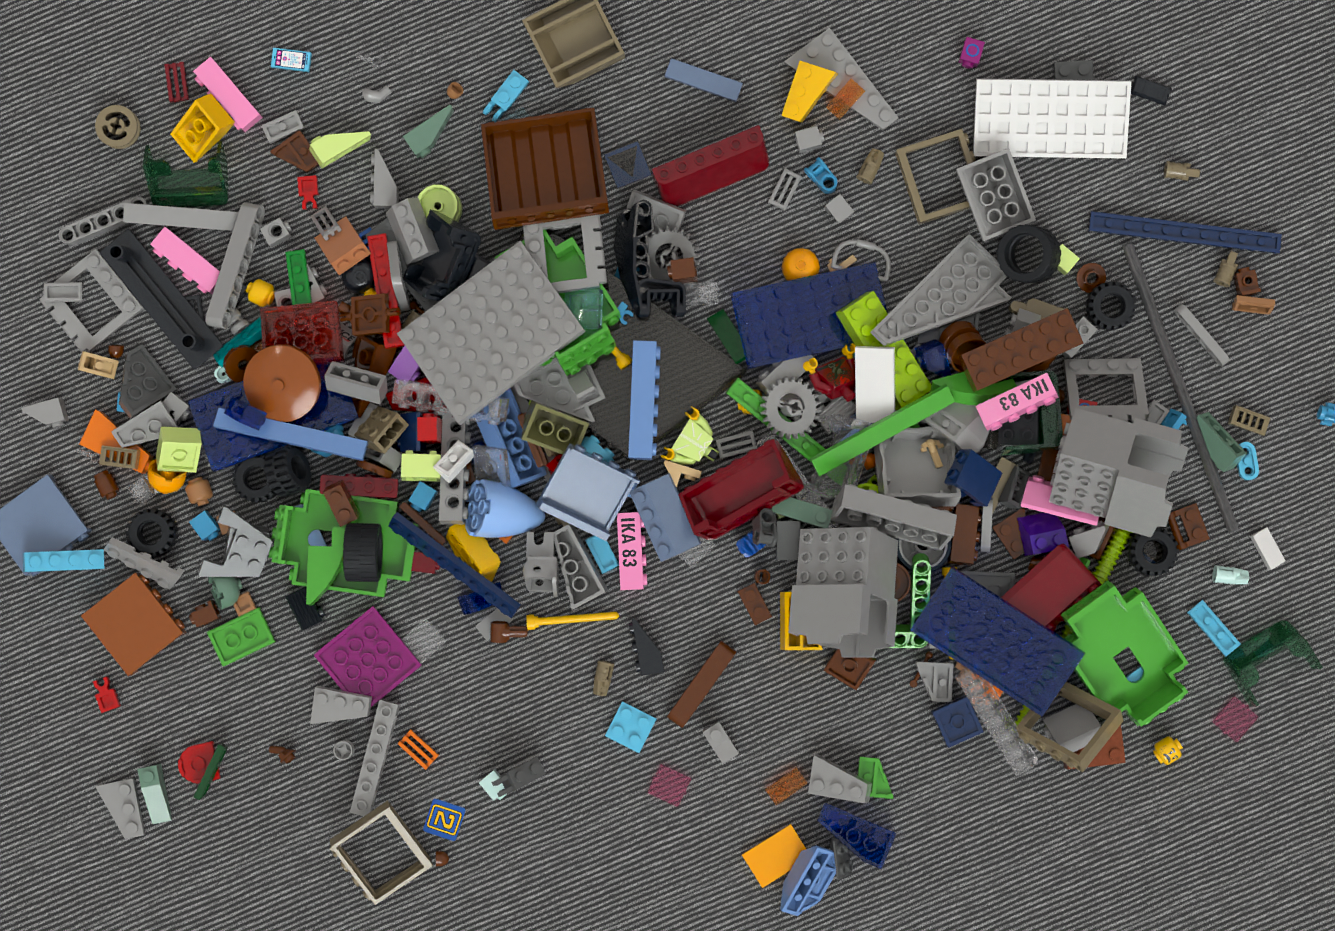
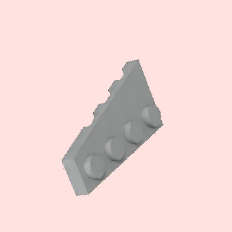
M113 537L103 549L110 557L121 560L127 567L136 569L144 577L153 579L159 586L169 590L185 571L181 568L174 570L169 567L170 563L163 560L161 563L151 558L152 555L146 552L137 553L135 552V547Z

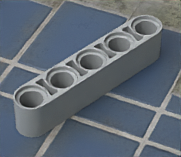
M134 197L61 228L59 239L67 245H77L127 224L123 222V218L120 219L118 216L119 212L124 210V203L138 204L143 202L144 205L150 204L141 197ZM108 217L107 225L102 226V218ZM90 224L91 230L88 233H84V226ZM72 231L73 238L67 241L66 234Z

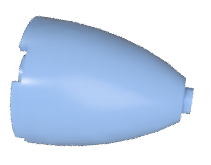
M481 479L475 480L469 489V499L466 500V502H469L468 519H465V528L470 536L484 538L514 536L540 526L545 520V512L538 508L533 499L505 484Z

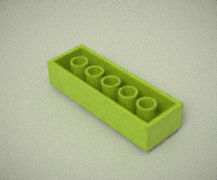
M874 291L864 293L836 312L855 346L895 347V410L903 408L931 391L930 382L904 340L883 346L870 333L888 315Z

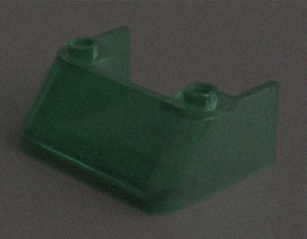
M218 141L217 155L208 160V169L171 171L169 163L165 160H153L150 146H145L142 166L153 205L198 207L224 205L227 203L229 195L228 170L222 141Z
M1049 370L1018 372L998 381L1002 382L1013 378L1016 383L1034 379L1047 373L1059 397L1058 377ZM1060 397L1055 399L1056 401L1051 405L1045 406L1044 404L1040 406L1039 444L1005 446L1001 451V455L1034 453L1058 447L1063 437Z
M1277 621L1243 641L1228 656H1223L1225 666L1250 706H1259L1250 690L1259 681V673L1255 667L1284 649L1288 648L1291 654L1296 657L1305 656L1312 669L1320 670L1323 668L1307 640L1289 621Z

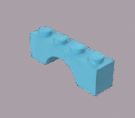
M103 549L22 553L23 572L104 569Z

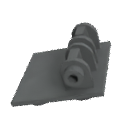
M847 836L831 838L830 849L834 852L835 877H837V880L851 875L853 870V863L849 857L851 845Z

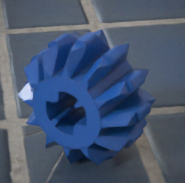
M753 530L736 543L738 550L745 557L752 556L766 546V544L760 543L755 545L753 543Z

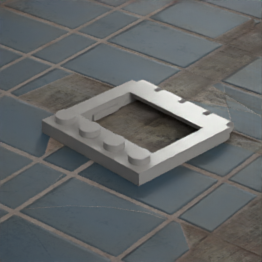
M600 215L523 226L525 247L548 278L543 230H556L581 225L587 278L553 282L552 285L558 293L600 288V284L607 283L606 269H598V267L605 266L604 250H596L603 248L602 232H594V230L601 229Z
M97 249L93 250L54 283L75 282L88 270L122 311L121 314L113 318L92 336L65 302H44V295L39 299L47 310L54 307L50 314L59 325L66 321L62 329L71 340L77 336L79 337L73 343L81 353L86 350H94L144 309Z
M1141 358L1064 359L1063 367L1070 420H1072L1075 407L1126 422L1130 419L1131 423L1134 422L1135 418L1145 421L1148 419L1149 412ZM1080 375H1088L1089 377L1127 375L1132 377V390L1136 405L1079 406L1076 378H1079Z

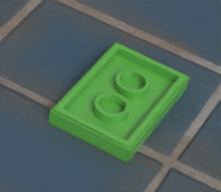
M260 607L207 632L223 667L276 642Z

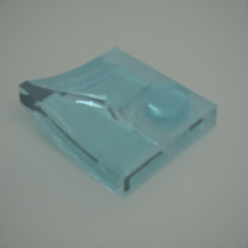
M590 289L565 292L564 302L584 329H602L603 290Z

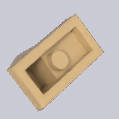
M82 351L78 370L114 379L119 361Z
M667 460L664 461V465L668 473H670L676 488L681 473L685 474L684 478L695 481L696 478L700 479L702 471Z

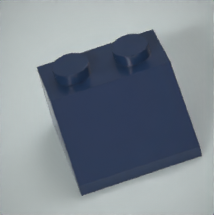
M424 413L400 414L409 424L397 439V446L400 452L406 453L407 450H412L413 453H426V443L417 441V417H423Z

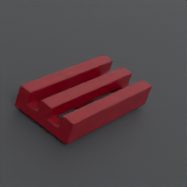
M184 62L164 64L169 102L189 100ZM177 68H180L182 86L184 93L183 97H181L180 95ZM170 69H173L176 98H174Z

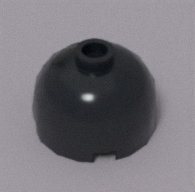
M367 257L341 274L344 286L354 294L362 295L371 288L375 289L371 259Z

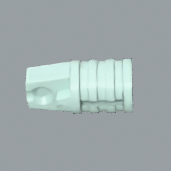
M1215 565L1212 580L1215 583L1232 585L1248 584L1249 572L1235 567Z

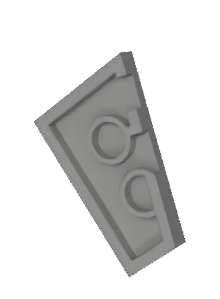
M635 189L632 191L627 209H630L640 200H647L651 203L653 209L654 231L658 234V228L661 227L665 231L666 226H669L670 231H672L674 226H676L679 233L687 210ZM638 206L639 212L644 214L643 209Z
M160 400L112 430L111 433L120 446L124 448L159 439L161 427L179 426Z
M316 686L310 724L368 717L370 715L372 696Z
M135 778L95 786L125 839L146 835Z

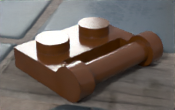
M1197 503L1170 512L1168 523L1175 541L1178 543L1176 545L1177 549L1182 550L1210 539ZM1176 516L1180 517L1188 541H1183L1175 519Z

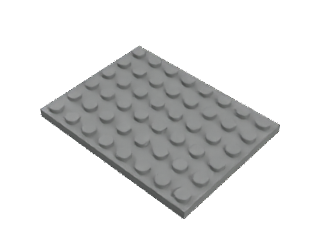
M519 241L399 331L397 335L457 423L461 425L554 356L555 352L562 350L586 331L525 245Z

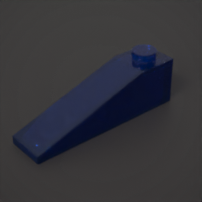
M824 803L817 821L863 862L882 869L896 833Z

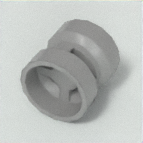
M238 309L234 311L230 323L231 332L234 336L250 325L246 319L241 317Z
M342 740L333 748L334 756L339 760L349 759L355 752L354 744L349 740Z

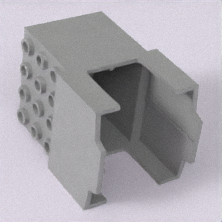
M1075 407L1071 423H1066L1063 434H1066V436L1063 435L1059 445L1057 462L1053 470L1055 474L1052 475L1050 485L1053 487L1049 502L1106 518L1105 525L1152 537L1157 526L1166 527L1173 503L1165 500L1166 486L1173 471H1182L1188 452V447L1181 444L1182 431L1135 418L1134 422L1130 423Z
M876 527L800 529L796 585H792L788 633L795 636H806L808 644H818L827 648L840 649L843 658H874L877 649L894 647L898 602L894 598L898 540L886 535V532L878 531Z

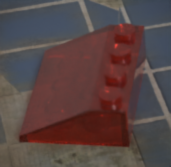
M337 301L260 308L262 350L272 345H291L304 351L316 365L331 364L332 361L337 363L344 362L343 339Z

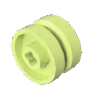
M431 185L426 187L418 196L426 218L431 209L457 222L462 215V203L460 198L450 188L444 185Z

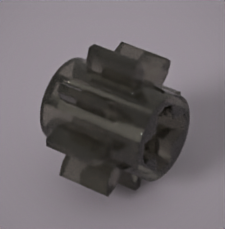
M990 429L982 449L997 450V446H1001L998 444L999 431H991Z

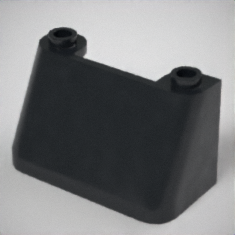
M430 209L426 225L435 231L433 236L439 252L424 258L422 265L411 264L408 266L403 280L422 297L441 301L465 282L480 246L481 237L470 228L438 211Z

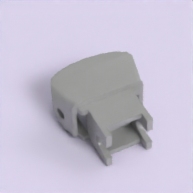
M527 532L526 563L523 566L526 588L530 592H553L554 597H559V567L557 557H555L554 532H544V540L541 545L535 544L534 532ZM538 580L543 581V584L541 586H538L536 584Z

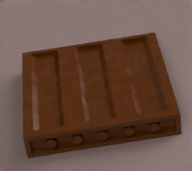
M583 108L581 110L481 124L494 230L609 213L594 108Z

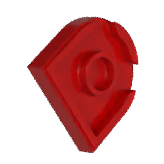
M214 742L196 744L183 751L178 760V769L186 780L196 784L201 782L215 752ZM219 768L213 780L221 779Z

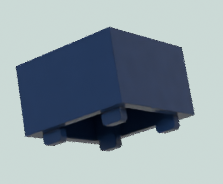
M966 695L930 711L948 748L984 732Z

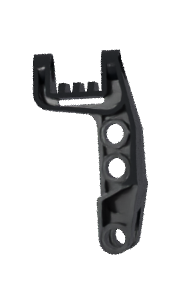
M640 200L630 209H626L617 216L614 251L620 280L637 318H648L650 302L653 300L659 302L661 299L662 301L669 300L673 317H684L686 312L685 286L680 282L653 279L651 276L648 234L654 230L653 209L649 201ZM638 206L643 209L644 214L639 212ZM625 215L630 217L629 221L625 219ZM636 249L640 251V256L636 255ZM637 267L640 268L642 275L637 273Z

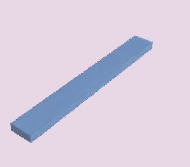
M218 408L213 425L214 428L361 461L364 460L368 441L223 408Z

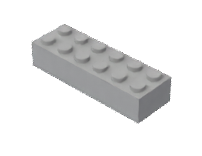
M845 484L834 499L830 521L852 527H876L878 531L886 532V535L942 550L954 536L957 515L947 510L934 509L929 505H919L911 500H901L892 495H883L874 490H865L858 488L856 485Z

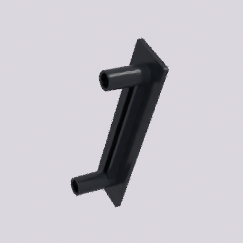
M130 229L124 231L100 251L102 257L193 369L199 368L223 348L224 345Z

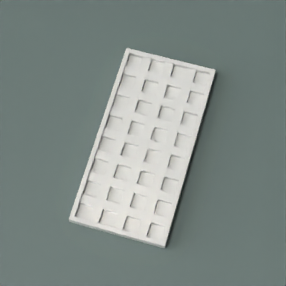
M976 78L974 156H989L1009 148L1012 157L1127 158L1131 81Z

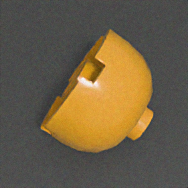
M797 248L788 252L782 263V274L785 279L799 287L812 283L818 276L820 269L817 256L805 248Z
M155 459L149 463L147 477L151 487L160 493L168 494L178 491L184 485L187 472L158 471Z

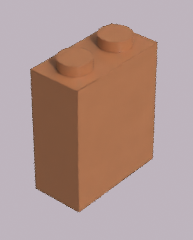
M346 216L337 222L341 228L340 232L334 231L335 235H328V240H325L321 233L315 237L328 261L339 275L371 254Z

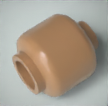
M202 477L188 481V485L185 487L189 502L197 504L198 507L208 504V499L213 497L209 481Z

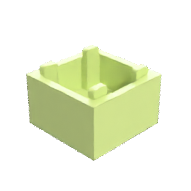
M161 427L156 452L157 470L196 473L202 445L200 428Z
M407 450L406 454H402L401 458L402 481L440 482V474L433 466L441 459V454H437V451H430V454H413L412 450Z

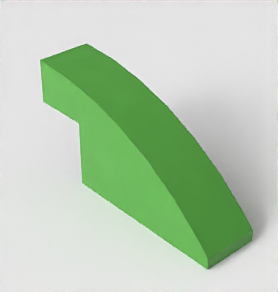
M965 372L932 380L930 392L946 384L956 403L976 406L1017 387L1012 378L993 383L973 392Z
M332 527L331 546H308L307 605L315 604L335 580L343 563V542L346 527Z

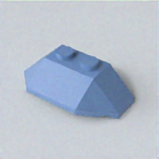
M816 845L800 852L783 882L780 907L782 912L799 916L802 914V911L811 908L821 901L836 874L835 858L832 850Z

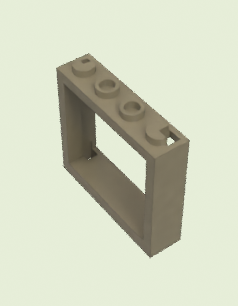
M962 129L895 151L918 225L970 209L969 203L966 201L925 214L906 156L907 153L958 138L966 165L975 161L973 151H969L967 145L969 144V138L967 133H963Z
M1056 677L1016 729L1019 738L1024 743H1030L1038 751L1046 752L1053 759L1065 762L1071 769L1074 767L1084 772L1122 724L1123 717L1120 709ZM1058 695L1106 719L1079 755L1031 730Z
M388 800L330 839L331 847L329 849L332 851L333 856L340 858L342 868L352 874L351 878L355 885L362 887L364 890L363 895L368 900H371L374 905L433 866L430 856ZM383 815H386L419 861L375 890L341 844Z

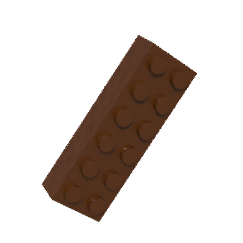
M1066 308L958 356V359L973 392L1084 343L1069 309Z

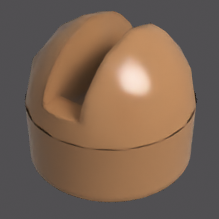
M452 82L447 88V95L451 99H457L463 94V88L457 82Z

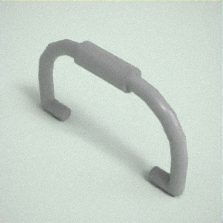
M857 239L844 241L836 247L831 268L842 270V266L837 265L836 262L838 254L844 246L852 244L857 247L880 252L886 261L885 276L878 275L877 280L888 282L891 261L885 250L877 246L876 243Z

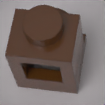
M1249 267L1238 269V273L1233 276L1237 295L1248 296L1261 292L1256 271L1250 270ZM1246 277L1249 278L1250 284L1245 283Z
M214 600L208 601V606L204 603L195 607L196 611L189 614L193 625L202 627L221 618Z

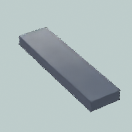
M672 58L665 73V78L737 102L743 85L741 82Z

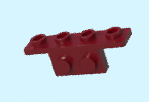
M345 474V476L321 475L320 494H323L325 487L343 479L351 496L397 498L398 479L376 478V475H364V477H357L356 474Z

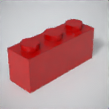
M426 413L423 414V417H417V441L426 444H441L442 419H440V416Z

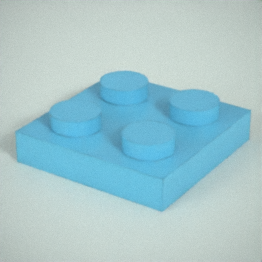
M622 701L605 736L640 753L657 718Z

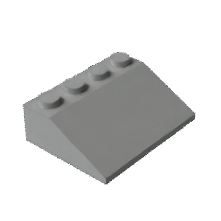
M1009 148L956 169L982 241L1006 233L1017 225H1025L1036 221Z

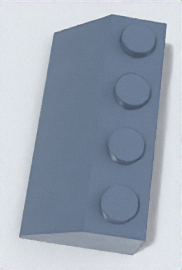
M670 473L630 491L632 500L661 562L701 544L699 537L693 534Z

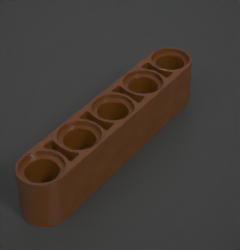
M721 640L672 708L667 718L683 728L737 651Z

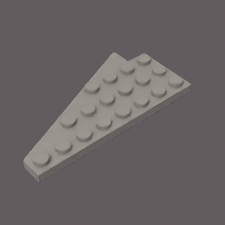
M968 234L870 333L883 346L1007 303L1012 297L999 286L1007 276L1000 269L997 260Z

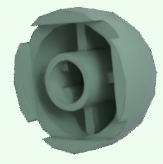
M208 577L209 584L213 583L211 593L220 610L228 608L238 601L240 596L239 589H242L239 578Z

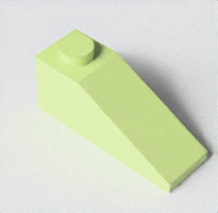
M368 131L318 136L311 141L309 150L320 167L324 168L370 141L371 134Z

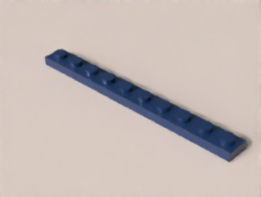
M1093 211L1090 212L1088 231L1273 254L1280 253L1282 234Z

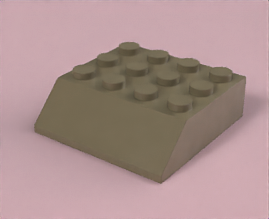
M560 0L522 20L556 88L575 84L625 59V53L598 0Z

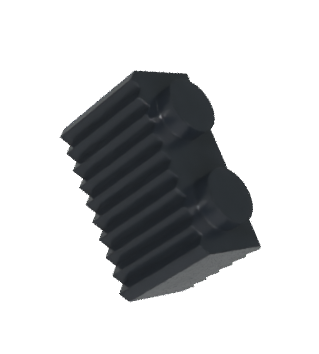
M303 587L285 596L302 631L325 621L323 617L326 616L321 605L318 606L317 603L313 605L306 604L307 587Z

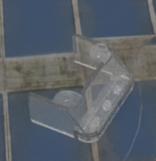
M840 414L824 415L823 418L829 421L830 432L834 433L830 447L872 425L869 422ZM869 450L821 476H818L815 471L811 478L812 483L803 484V489L826 499L836 498L845 484L857 486Z

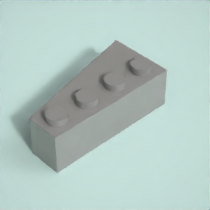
M568 524L555 531L554 542L560 559L567 593L570 598L571 609L573 610L609 590L575 526Z

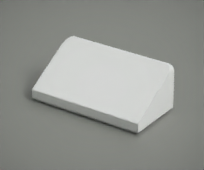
M458 440L433 468L450 483L474 457L473 450Z
M1267 527L1250 536L1268 570H1272L1285 562Z

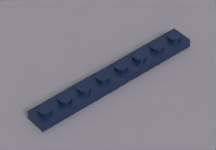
M395 513L388 525L394 533L402 536L410 545L417 547L425 556L433 559L441 568L449 571L457 580H461L472 591L477 592L488 603L493 604L501 613L512 619L519 609L520 603L401 514Z

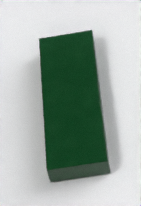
M724 309L707 318L736 365L752 356L751 351Z
M223 743L218 744L194 794V798L201 800L205 797L228 749L227 745Z

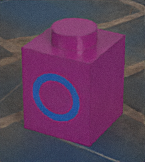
M966 37L958 63H961L965 68H977L985 42Z

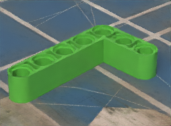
M918 553L912 558L909 625L896 624L895 636L898 634L904 636L899 639L895 638V645L890 648H923L928 643L931 565L928 556L924 553ZM920 562L926 563V565L923 567L917 566V564ZM920 580L925 581L923 585L916 584ZM917 599H924L922 603L915 602ZM916 617H924L921 621L915 620ZM917 634L923 635L921 638H914Z

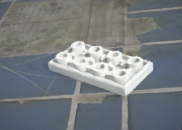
M855 347L856 422L875 423L895 412V347Z

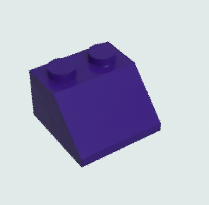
M1043 512L1017 518L1025 556L1053 551L1058 545L1063 543L1069 547L1065 527L1058 516Z

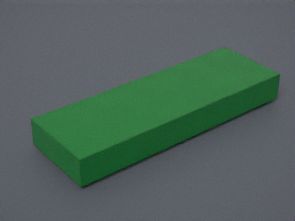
M305 249L285 252L293 309L313 307Z

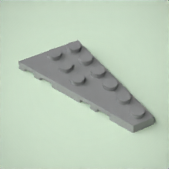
M830 28L784 61V64L794 70H797L799 61H803L838 73L825 92L846 104L850 109L855 110L881 130L886 129L898 120V116Z

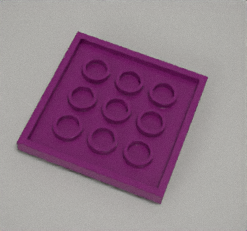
M374 606L314 654V657L342 691L372 696L371 707L422 666Z

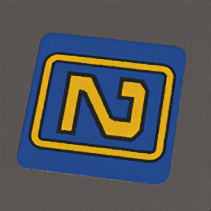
M433 799L423 830L427 833L455 841L466 810L454 804Z

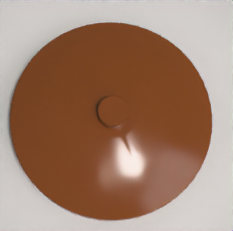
M272 345L259 351L249 361L244 373L243 384L246 397L255 411L267 419L280 422L297 420L315 406L320 395L321 378L316 364L304 351L291 345Z

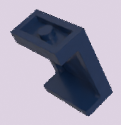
M960 449L955 455L954 462L947 472L944 483L956 486L972 498L970 503L974 506L987 507L1003 473L972 449Z

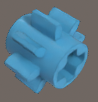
M1326 402L1325 406L1320 405L1317 411V419L1321 420L1320 424L1332 426V423H1335V404Z

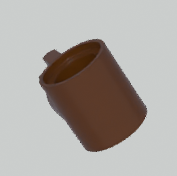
M506 621L491 622L490 642L506 643L509 637H527L528 635L527 626H509V623Z

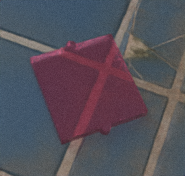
M1233 696L1212 722L1222 730L1223 734H1227L1237 743L1259 717L1248 708V705H1244Z
M661 764L656 775L652 777L653 782L647 793L678 807L683 795L687 793L686 789L691 778Z

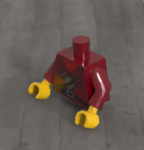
M853 343L849 346L850 351H848L847 345L842 348V353L847 356V359L843 356L818 366L817 360L811 358L803 364L804 370L810 372L809 377L814 389L825 394L829 399L834 400L843 396L849 402L856 396L853 392L856 384L855 358L852 356L856 346Z

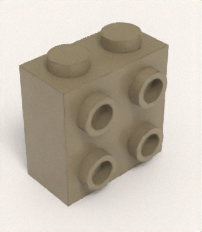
M378 406L370 413L369 418L358 427V431L354 436L357 439L368 441L367 448L385 454L409 424L397 412Z

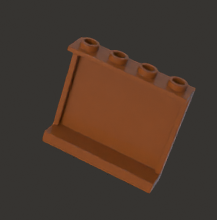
M134 573L81 615L127 676H133L140 667L178 637L187 633L184 630V623L179 618L176 620L172 615L174 612L167 603L164 604L161 601V594L155 588L152 589L148 584L150 583L149 579L140 573Z

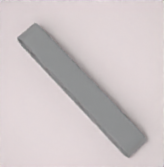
M244 202L240 207L207 310L206 324L208 326L227 329L230 326L265 216L263 205Z

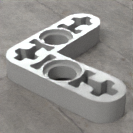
M397 240L387 242L393 289L400 311L411 310L410 300L403 280Z

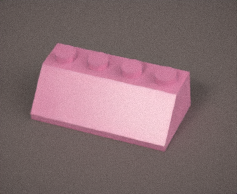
M1037 475L1028 478L1021 507L1097 526L1098 516L1050 503L1049 499L1053 486L1050 485L1049 481H1045L1043 477Z

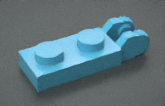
M513 70L491 98V101L483 110V114H489L493 107L497 105L500 109L494 114L492 119L494 122H497L504 112H507L529 81Z

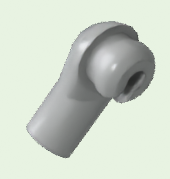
M385 85L380 91L366 88L362 95L368 102L380 103L392 92Z

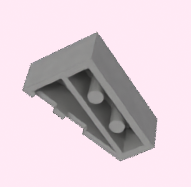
M819 754L814 755L808 794L864 804L869 803L871 782L847 771Z

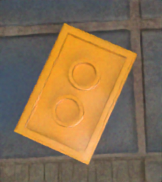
M789 824L743 853L742 856L763 888L789 872L800 852L805 850L806 847L792 825Z

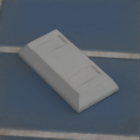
M82 282L44 283V302H82Z

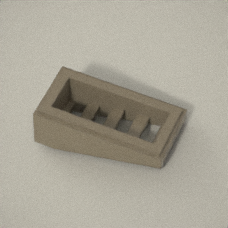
M1235 405L1232 408L1228 425L1265 436L1270 417ZM1239 413H1243L1240 422H1237ZM1246 415H1249L1247 425H1245L1244 421ZM1253 417H1256L1254 427H1251ZM1260 419L1264 420L1261 430L1257 429Z
M102 445L99 464L138 470L141 451ZM107 450H110L109 462L105 461ZM114 451H117L116 463L113 462ZM122 452H125V453H124V460H123V464H122V463H120L121 453H122ZM132 453L131 462L127 464L128 454Z

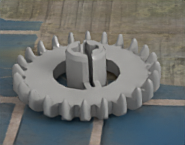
M666 226L665 231L659 227L658 234L652 231L653 237L648 236L651 276L655 279L673 281L670 280L667 266H671L670 261L667 262L665 268L663 267L667 258L664 255H668L674 246L671 257L674 260L678 259L676 251L678 247L683 253V259L693 257L695 260V258L701 256L695 253L699 249V246H693L696 240L689 241L691 234L688 233L684 236V229L678 233L676 226H674L672 231H670L669 226ZM672 243L670 248L665 249L661 253L660 262L662 265L660 267L656 262V251L661 245ZM695 260L696 265H699L700 262Z
M785 376L783 383L781 379L776 380V385L771 383L770 387L772 390L765 389L767 396H762L765 403L760 404L761 407L765 408V410L761 411L762 415H766L763 422H769L767 429L773 427V434L779 431V437L782 438L785 434L787 440L791 439V434L794 439H798V434L801 437H805L804 430L808 433L812 432L809 426L816 427L817 425L813 420L820 419L815 413L822 411L816 408L821 402L814 400L819 396V394L812 395L814 387L808 389L809 382L802 384L803 378L795 381V376H792L790 380ZM786 394H794L799 397L801 402L798 399H788L785 401L780 399ZM788 405H792V407L797 411H792V408H790V406ZM778 407L783 415L788 417L799 415L800 418L794 422H787L779 415Z

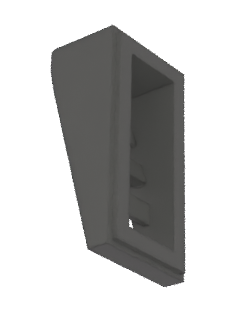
M1014 466L998 502L1010 509H1021V502L1030 473L1019 466Z

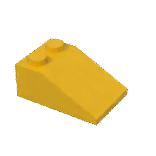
M210 93L193 102L170 135L195 163L226 135L235 122Z

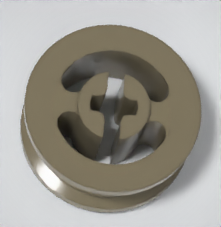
M111 105L104 108L98 114L95 130L99 139L106 145L114 149H125L132 146L138 140L141 125L138 117L131 110L121 105ZM117 114L126 115L130 125L128 126L125 121L113 116ZM115 125H121V129L116 130ZM108 128L109 132L115 136L125 137L120 140H112L108 137L106 129Z

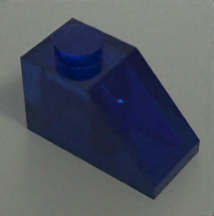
M934 339L915 347V359L919 366L942 377L951 375L943 343Z
M234 396L231 397L224 414L258 431L265 423L267 415L263 410Z
M500 582L493 583L502 590ZM474 591L457 597L464 615L478 612L493 605Z

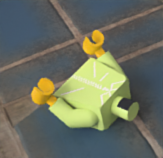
M691 406L693 409L691 415L685 412V415L690 418L673 447L671 449L664 447L668 454L666 456L661 455L662 458L680 465H693L696 462H700L703 456L714 461L719 451L710 446L713 441V432L708 421L693 406Z

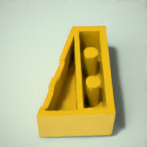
M465 525L450 526L446 538L454 554L492 582L501 561L499 556L490 548L488 541L483 537L470 536L466 531Z

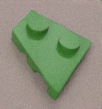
M859 756L858 776L872 783L870 797L893 799V794L879 758Z

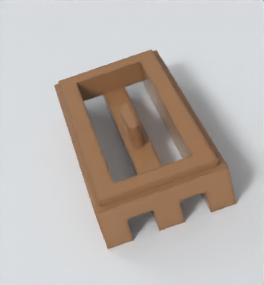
M1237 295L1232 303V310L1268 315L1271 314L1275 307V300L1240 295Z

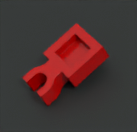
M317 176L297 177L299 197H304L302 209L307 210L306 205L308 202H312L313 208L318 209L317 202L314 199V196L319 195Z
M108 676L103 678L105 682L103 686L99 685L98 680L93 681L94 687L99 690V694H96L95 697L101 713L121 706L115 688L109 689L110 680Z

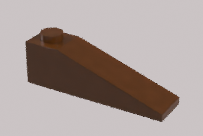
M367 335L357 336L352 353V358H355L354 367L386 376L392 366L397 347L385 349L383 340ZM349 396L348 412L361 418L370 402Z

